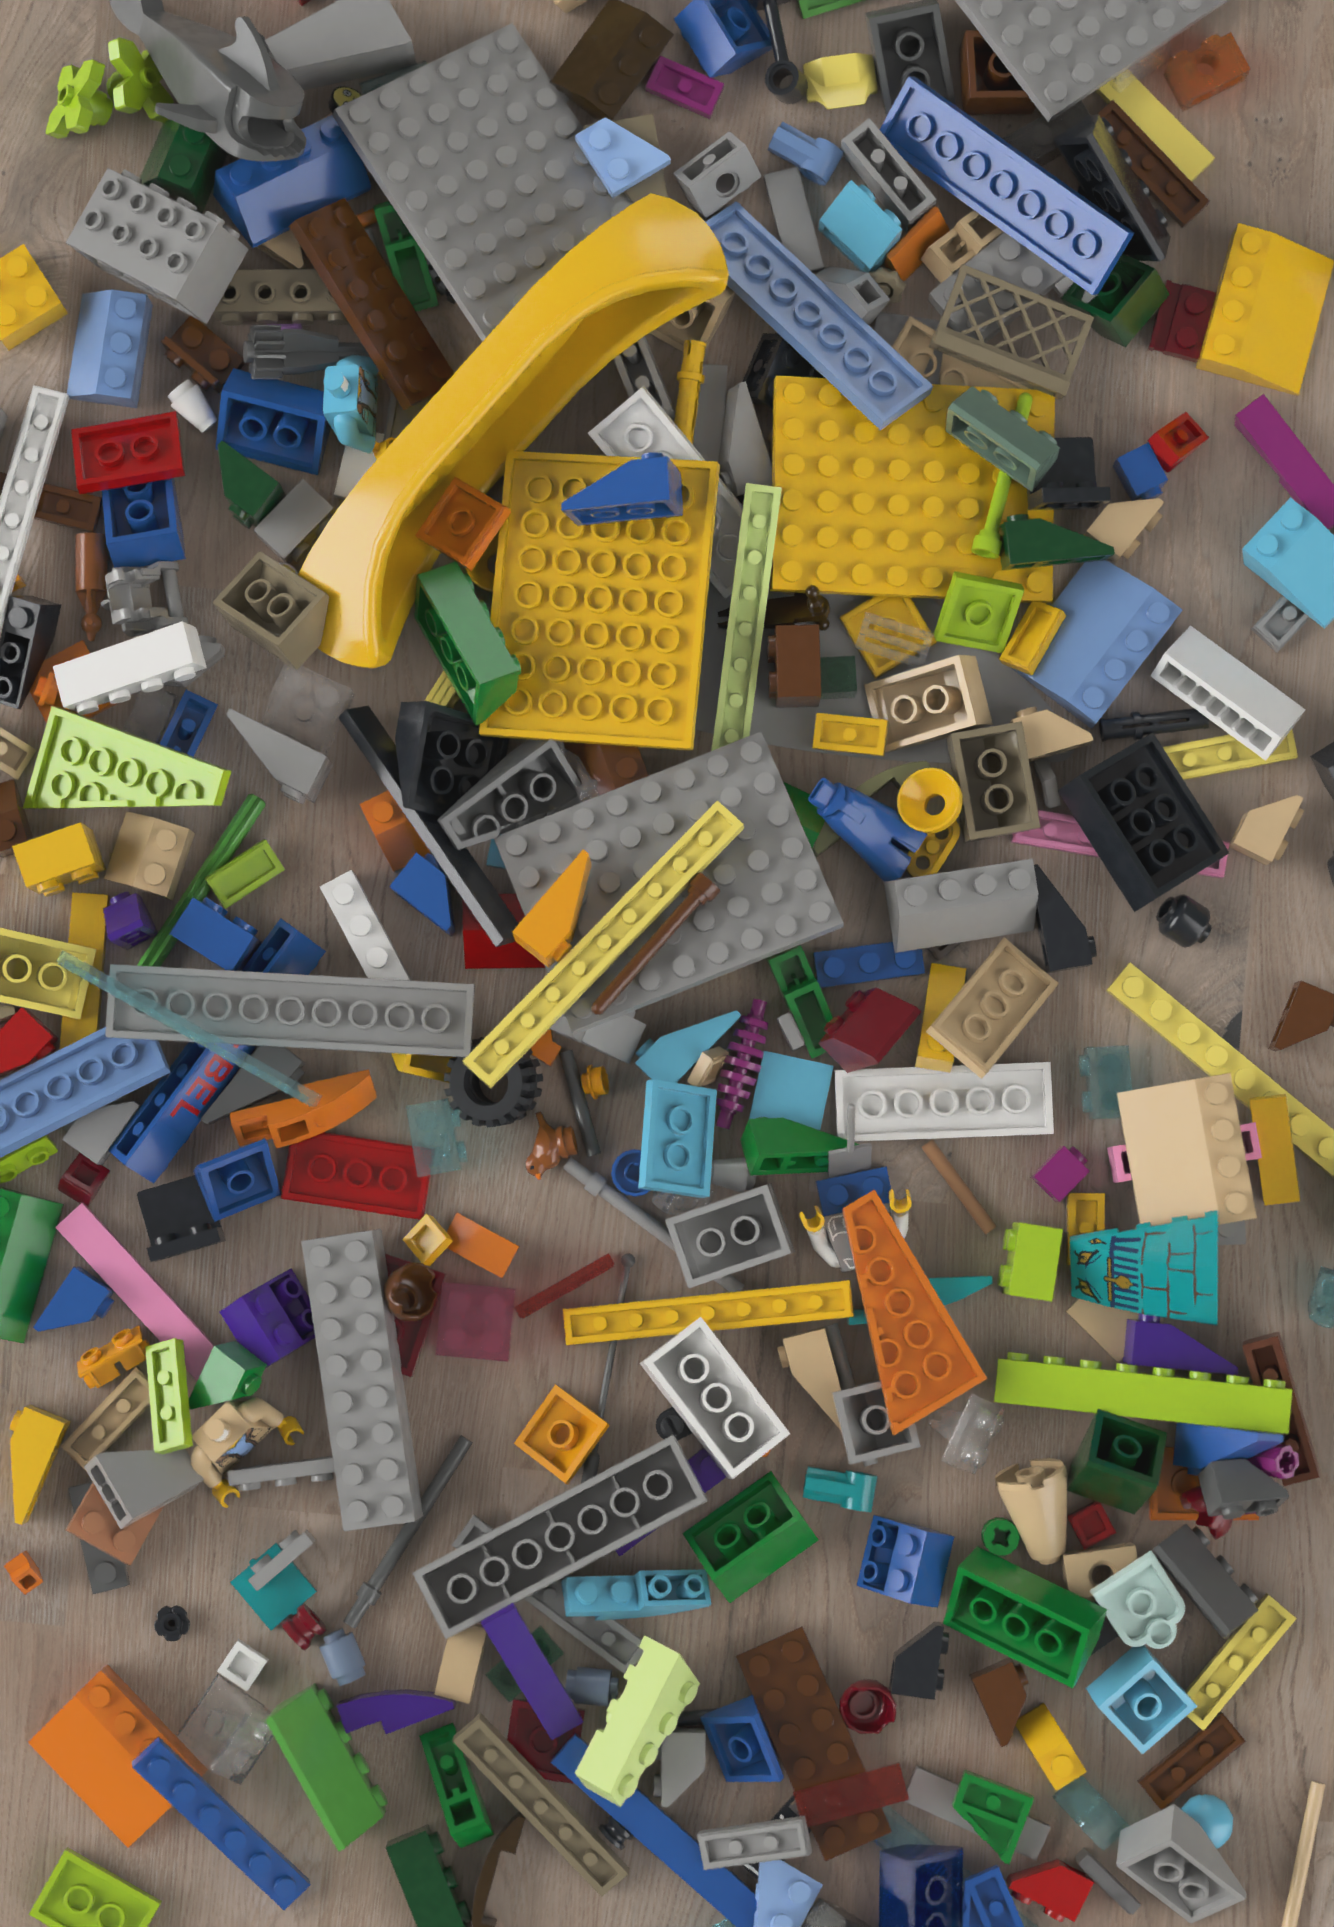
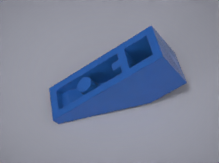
M186 689L159 744L194 757L218 704Z
M1177 1422L1173 1465L1188 1467L1187 1474L1198 1475L1211 1461L1247 1460L1282 1443L1284 1435Z

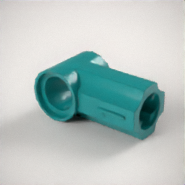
M807 1466L802 1497L822 1502L840 1504V1507L872 1512L878 1476L846 1470L844 1473Z

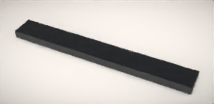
M369 705L346 709L339 716L340 721L493 944L498 947L516 942L512 931L519 923L468 849H455L438 822L439 817L403 807L396 745Z

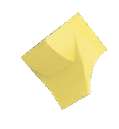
M850 53L821 57L803 64V74L808 82L806 92L807 103L819 102L829 110L865 105L870 94H877L873 55Z

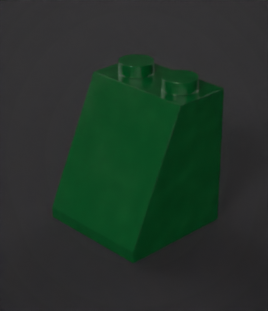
M169 119L163 122L140 179L143 180L142 184L148 187L151 183L161 187L174 200L181 197L197 207L196 211L203 213L214 188L215 172L222 168L228 152L215 143L206 133L195 131Z
M1097 1409L1070 1465L1067 1491L1135 1514L1159 1485L1167 1432Z

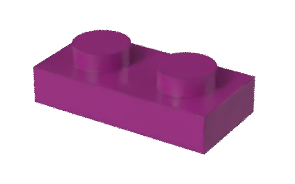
M661 55L646 85V92L708 119L711 118L724 90V83L709 78Z

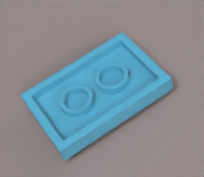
M657 1079L646 1081L638 1188L697 1198L710 1197L716 1089Z

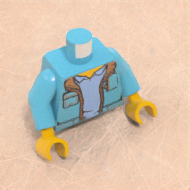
M350 355L338 361L336 366H328L325 369L323 380V414L341 444L368 454L373 451L375 458L378 459L396 439L390 437L380 443L376 442L375 439L378 395L377 373L383 380L384 378L371 357Z

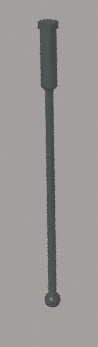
M630 1253L624 1254L621 1258L623 1272L617 1304L624 1303L630 1268L635 1264V1257ZM617 1340L610 1341L597 1410V1415L602 1419L604 1418ZM599 1442L584 1462L581 1483L597 1475L600 1455L597 1452Z

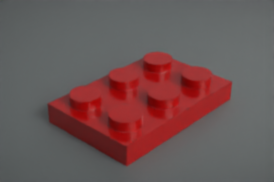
M176 411L71 429L76 485L79 494L185 476L179 419Z

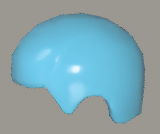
M1209 1794L1196 1795L1189 1798L1184 1806L1180 1808L1201 1825L1216 1849L1223 1846L1229 1840L1233 1830V1815L1223 1800Z

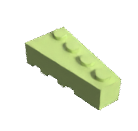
M645 1635L639 1645V1648L643 1649L644 1652L637 1666L635 1667L630 1664L623 1677L628 1680L626 1688L620 1698L612 1699L607 1709V1725L605 1729L596 1730L575 1772V1775L587 1789L619 1807L622 1806L626 1798L631 1797L635 1792L638 1779L646 1767H649L655 1761L658 1748L666 1736L675 1730L678 1717L685 1706L694 1700L700 1685L679 1653Z

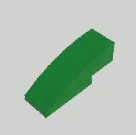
M389 201L373 205L393 276L413 308L417 312L438 306L439 303L423 251Z
M798 945L767 957L766 960L788 1010L805 1041L804 1044L811 1059L826 1053L818 1042L826 1034L823 1029L833 1019V1016L818 981L814 977L802 946Z

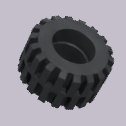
M480 1037V1038H478V1039H472L471 1052H472L486 1037ZM529 1049L508 1070V1089L505 1096L499 1102H493L483 1094L479 1085V1077L463 1062L466 1057L450 1058L447 1066L452 1068L450 1073H444V1081L450 1082V1088L444 1090L446 1097L452 1096L454 1099L450 1103L452 1109H460L462 1112L459 1117L465 1121L472 1120V1125L496 1127L523 1119L527 1116L526 1111L533 1110L537 1103L533 1101L534 1097H540L542 1092L541 1088H537V1082L543 1081V1073H536L535 1068L541 1065L538 1059H531L530 1055L533 1051Z

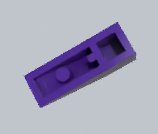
M129 891L120 893L109 900L110 906L103 908L107 935L110 941L126 950L155 937L158 933L142 897L137 893L130 895Z
M1139 1313L1138 1320L1127 1319L1124 1363L1238 1375L1237 1366L1173 1325L1160 1322V1317Z

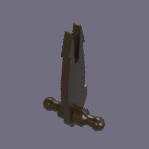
M815 585L808 586L805 593L794 592V596L768 599L764 629H774L777 625H795V623L814 621L816 624H819L820 631H825L830 626V622L827 619L830 613L829 602L819 594V589ZM730 608L719 611L718 616L729 617ZM728 621L717 623L718 627L727 629Z

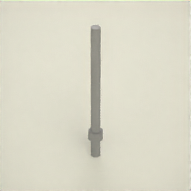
M572 1157L568 1160L563 1169L586 1185L584 1187L586 1191L594 1197L598 1194L675 1251L667 1227L606 1183L608 1179L597 1171L592 1173ZM730 1274L714 1280L729 1292L741 1291L745 1286Z

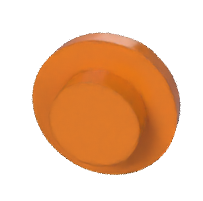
M53 671L49 672L48 677L40 675L34 695L40 697L38 704L41 706L44 703L53 706L59 689Z

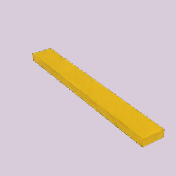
M851 1280L563 1309L566 1345L676 1335L700 1317H702L712 1331L854 1317Z

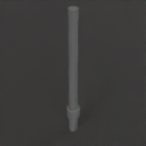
M460 1435L422 1495L423 1517L415 1522L404 1524L368 1583L363 1582L356 1593L358 1598L343 1620L347 1625L356 1629L370 1605L374 1606L382 1594L380 1589L471 1447L473 1442Z

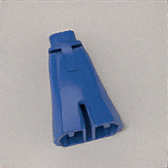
M825 777L819 780L808 798V801L817 807V813L825 820L829 827L884 882L899 879L910 864L911 857L900 849L915 853L927 836V833L919 832L909 827L902 820L898 810L842 783L837 782L833 784Z

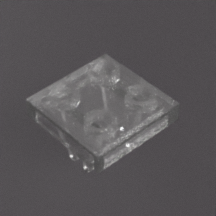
M971 1394L963 1412L943 1407L935 1410L937 1414L942 1416V1420L940 1422L930 1420L929 1426L950 1441L941 1461L975 1474L977 1469H981L987 1461L989 1455L987 1447L992 1436H996L1002 1428L1004 1422L1002 1414L1005 1408Z

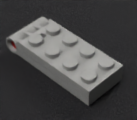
M1005 232L964 264L1041 296L1046 295L1054 288L1055 284L1065 277L1064 274ZM960 269L929 293L928 301L941 316ZM966 275L961 287L966 300L970 301L985 294L980 281ZM987 284L990 291L997 289V287ZM1001 291L992 295L1000 315L1017 308L1012 293ZM959 296L957 297L954 307L962 304ZM987 298L969 306L977 325L995 317ZM1021 298L1023 305L1028 302H1031L1029 300ZM964 308L951 313L947 324L952 330L962 332L972 328ZM1020 311L1002 319L1005 327L1021 315ZM997 321L979 329L985 343L1001 331ZM974 331L967 334V336L977 339Z

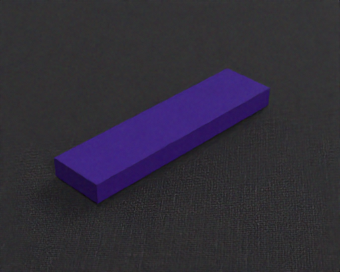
M514 1603L481 1620L483 1628L551 1740L583 1723L581 1714Z

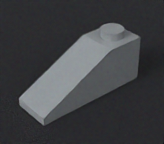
M746 381L738 383L728 390L718 463L720 464L719 477L737 499L744 497L746 483L772 486V464Z

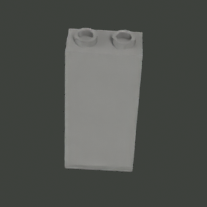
M338 0L265 40L269 56L293 75L303 90L409 68L417 64L412 40L389 0Z

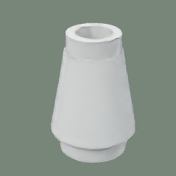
M190 379L184 381L167 396L172 402L170 406L195 428H198L202 434L218 422L199 385H194Z

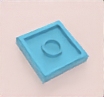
M764 1051L749 1119L759 1117L785 1118L820 1130L834 1066Z

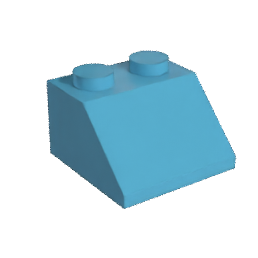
M1145 1645L1129 1649L1086 1687L1097 1707L1142 1754L1197 1707L1190 1696Z

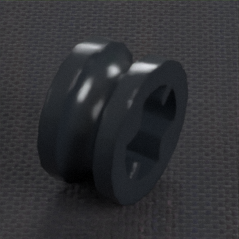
M609 1815L608 1823L605 1825L601 1824L598 1829L615 1847L623 1850L625 1840H632L634 1836Z

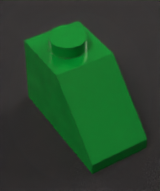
M237 1341L215 1345L189 1397V1409L192 1410L253 1395L262 1383L261 1376L267 1365Z

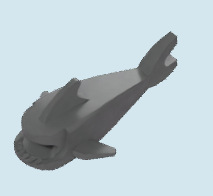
M109 0L118 20L130 31L139 35L167 86L179 103H156L155 112L195 131L206 133L226 152L241 159L250 161H281L298 158L303 155L306 147V137L293 118L301 112L304 91L296 82L295 77L269 56L260 34L248 16L236 18L235 29L237 36L235 37L208 25L164 11L162 0Z

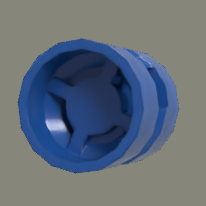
M632 1149L623 1152L616 1158L612 1166L611 1175L613 1183L619 1191L628 1196H642L651 1191L638 1188L641 1150Z

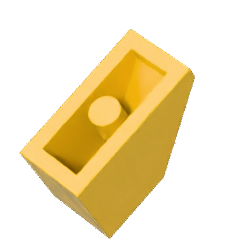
M1044 1703L1018 1718L1016 1728L1055 1791L1087 1772Z

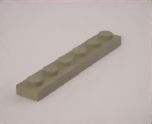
M482 1713L478 1714L454 1735L453 1742L601 1897L629 1874V1867Z

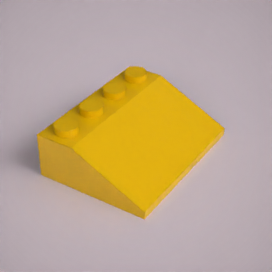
M1238 223L1230 238L1196 369L1298 396L1334 260L1276 233Z

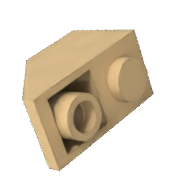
M1155 498L1109 503L1088 528L1084 536L1113 546L1115 554L1109 559L1115 564L1122 556L1128 560L1141 544L1136 538L1144 528L1151 532L1163 517L1158 511L1165 502Z
M1295 795L1245 813L1237 826L1229 847L1264 865L1270 864L1273 859L1279 861L1288 845V841L1284 840V837L1289 827L1295 829L1303 815L1304 809L1300 808L1303 797Z

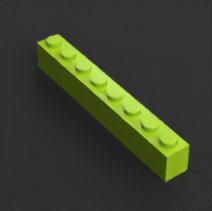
M1008 1352L1007 1358H998L994 1402L1089 1413H1096L1097 1409H1101L1125 1417L1289 1434L1293 1389L1285 1388L1286 1381L1263 1379V1386L1248 1384L1249 1377L1226 1375V1382L1211 1380L1212 1373L1190 1371L1189 1378L1174 1376L1175 1369L1153 1367L1152 1374L1138 1372V1365L1116 1363V1370L1102 1369L1101 1361L1080 1359V1365L1074 1366L1065 1365L1064 1357L1045 1355L1043 1362L1029 1361V1354Z

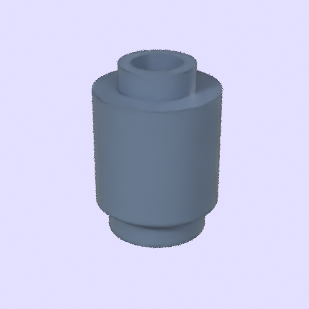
M342 1628L323 1637L325 1643L319 1646V1649L332 1679H336L339 1686L353 1682L366 1675L363 1668L366 1663L353 1632L345 1634Z
M577 1667V1670L568 1669L565 1690L570 1698L574 1700L575 1704L609 1707L610 1700L613 1698L617 1699L619 1678L613 1677V1670Z

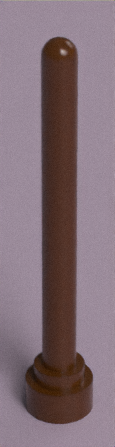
M698 872L689 882L691 886L687 890L689 895L592 1003L591 1010L595 1015H601L609 1008L699 904L703 906L707 901L711 903L721 892L709 878Z

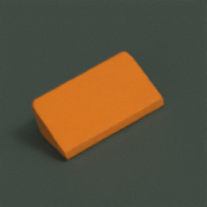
M936 206L932 207L886 254L884 266L892 269V271H897L903 282L923 263L920 259L927 248L950 231L940 210Z

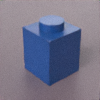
M1149 442L1118 457L1113 464V468L1131 501L1141 498L1142 500L1155 499L1163 493L1161 488L1164 487L1168 478Z

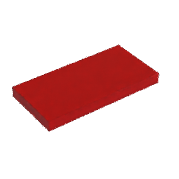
M323 1132L312 1138L289 1145L281 1199L421 1220L426 1210L435 1149Z

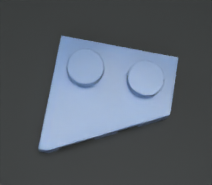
M606 117L575 135V141L612 199L671 164L668 154Z
M782 1860L760 1862L755 1893L757 1910L754 1913V1927H801L823 1884Z

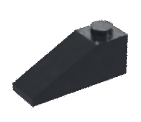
M1035 864L1034 869L1038 888L1036 921L1046 973L1092 965V957H1097L1094 937L1087 936L1085 926L1039 865Z

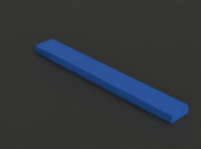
M575 1733L554 1756L551 1763L736 1927H754V1913L757 1910L755 1892L727 1867L704 1870L698 1841L641 1790L636 1788L633 1795L626 1798L622 1806L619 1807L583 1785L575 1775V1772L589 1744Z

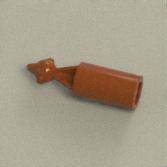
M92 532L75 535V592L86 612V615L81 619V628L86 632L89 642H94L96 634L102 628V620L97 615V612L107 594L105 575L108 574L106 536L102 533Z

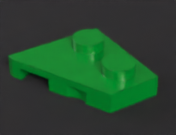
M964 1769L952 1801V1807L964 1820L970 1823L974 1831L994 1849L1004 1863L1010 1864L1033 1804L1034 1796Z

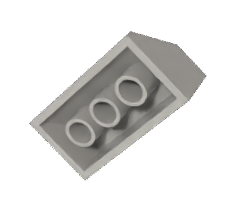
M1033 859L884 882L895 953L1034 931L1038 888Z

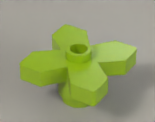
M121 37L109 41V59L117 71L113 72L106 86L108 95L114 101L115 109L132 114L141 110L143 106L151 120L162 123L169 120L155 112L156 103L174 104L170 94L161 85L160 81L163 77L149 52L144 50L140 54L133 41Z
M91 59L84 61L81 68L73 65L62 68L57 85L59 91L58 104L50 113L45 131L46 134L61 139L67 137L70 131L77 134L87 133L90 125L95 126L98 124L104 126L108 122L113 111V101L107 98L105 92L98 90L102 82L105 64Z

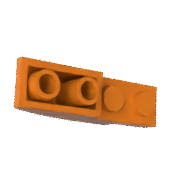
M369 1069L299 1085V1097L230 1112L231 1125L239 1146L251 1144L265 1138L266 1140L273 1139L277 1149L317 1136L350 1119L377 1098Z

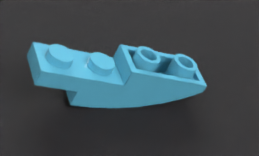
M705 1569L638 1571L635 1575L565 1577L561 1581L566 1617L594 1616L595 1621L631 1619L673 1614L705 1608L711 1605L708 1577Z

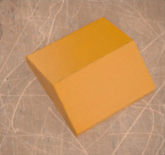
M555 1384L514 1444L568 1485L610 1424Z

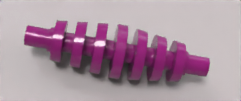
M753 999L750 1012L747 1013V1016L741 1015L738 1021L746 1025L745 1029L735 1028L733 1036L741 1038V1043L729 1042L727 1049L738 1053L736 1057L726 1055L723 1061L725 1064L733 1066L732 1071L720 1069L719 1076L729 1079L728 1085L718 1083L717 1091L725 1093L724 1099L716 1098V1105L719 1106L720 1110L716 1124L718 1127L730 1130L734 1114L743 1112L745 1106L738 1104L739 1098L748 1100L751 1094L748 1091L742 1090L743 1084L754 1086L757 1080L746 1076L747 1070L760 1073L762 1066L752 1063L750 1060L751 1056L763 1059L764 1051L756 1049L754 1046L755 1043L763 1045L766 1043V1037L758 1034L759 1029L768 1030L769 1023L765 1022V1018H763L767 1005L766 1001Z

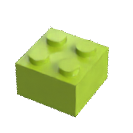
M1012 1222V1229H1005L1003 1250L1008 1251L1006 1265L1000 1264L997 1286L1003 1287L1002 1294L1053 1301L1063 1229L1021 1222Z

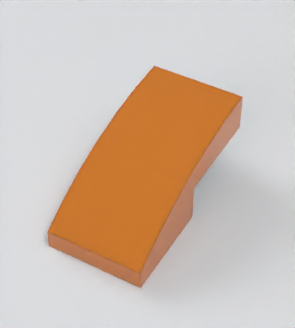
M458 1212L447 1230L448 1235L454 1240L447 1247L449 1250L500 1278L504 1277L520 1247Z

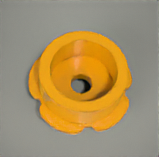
M592 1064L588 1065L587 1072L581 1075L582 1088L585 1094H591L592 1098L597 1100L600 1095L609 1093L608 1074L604 1066L593 1067Z

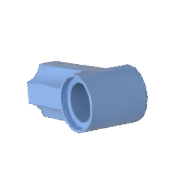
M785 122L778 126L768 146L769 152L796 167L798 166L803 176L822 186L827 184L844 155L843 151L832 142L823 138L815 140Z

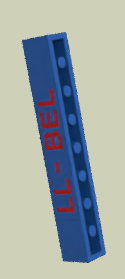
M280 918L242 971L309 975L318 965L319 960L326 951ZM188 1042L170 1066L171 1072L162 1077L108 1151L125 1166L154 1184L167 1169L170 1161L182 1145L187 1142L203 1115L219 1097L224 1088L232 1081L233 1076L247 1057L253 1053L256 1046Z

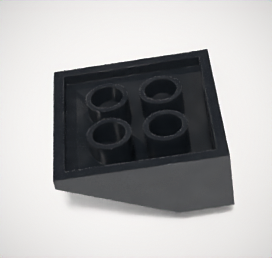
M429 701L401 702L395 743L403 807L440 818L507 755L509 738L481 736L479 734L480 724L475 725L468 713Z

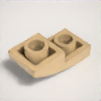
M477 1623L447 1639L434 1695L470 1704L487 1639V1633L482 1624Z

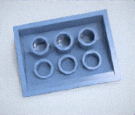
M1107 560L1085 562L1052 604L1053 607L1063 610L1066 617L1034 674L1031 676L1016 669L1013 670L1092 729L1183 610L1153 587Z

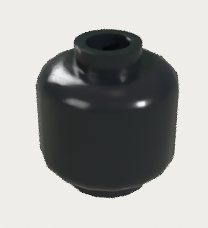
M1185 894L1178 895L1175 898L1169 897L1157 912L1156 920L1159 922V932L1181 947L1186 948L1191 947L1197 942L1202 943L1211 932L1212 926L1209 924L1210 911Z

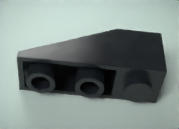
M31 595L9 596L0 638V704L16 709L22 708L54 641L61 604Z

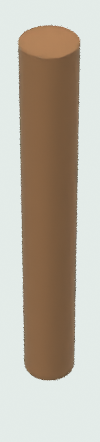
M932 1139L921 1147L984 1234L986 1235L997 1227Z

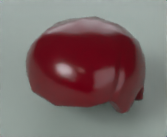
M1201 1486L1192 1488L1180 1495V1502L1184 1509H1195L1198 1512L1196 1525L1208 1527L1215 1540L1227 1534L1233 1519H1223L1222 1515L1208 1517Z
M858 1680L851 1684L840 1698L839 1710L844 1723L848 1728L859 1734H879L890 1722L894 1723L896 1719V1702L888 1687L877 1680Z

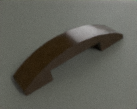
M520 1811L502 1828L483 1862L474 1894L472 1927L496 1926L497 1919L484 1916L483 1914L501 1851L516 1854L526 1818Z

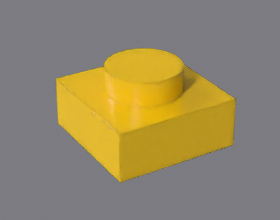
M425 1214L402 1239L420 1262L429 1267L454 1241L438 1221L428 1214Z

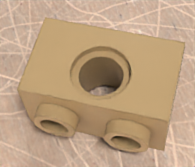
M1128 1542L1092 1547L1085 1550L1066 1551L1060 1556L1064 1588L1091 1602H1096L1090 1592L1091 1589L1099 1585L1094 1583L1092 1579L1094 1568L1098 1565H1107L1110 1569L1109 1577L1137 1560L1136 1545Z

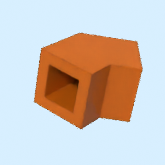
M547 1030L530 1049L533 1051L531 1054L533 1057L551 1067L562 1047L553 1042L552 1031Z
M27 1551L20 1553L4 1565L12 1582L24 1595L44 1582L39 1568Z

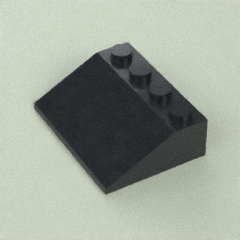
M1099 114L1087 115L1053 139L1089 201L1134 232L1123 254L1138 261H1162L1166 258L1171 237L1166 229L1168 222L1159 209H1154L1148 199L1150 196L1148 187L1140 178L1137 179L1130 168L1132 166L1131 158L1123 148H1118L1112 138L1114 130L1108 120L1104 117L1101 118Z
M1153 732L1080 774L1058 790L1134 912L1229 854L1228 849Z

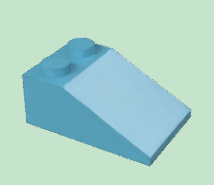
M1290 497L1242 548L1243 562L1245 566L1325 629L1334 619V535L1314 515Z

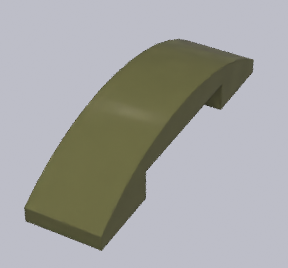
M927 761L902 764L875 775L858 786L856 790L872 797L890 782L900 790L903 782L911 774L931 766ZM826 822L813 848L816 858L841 839Z

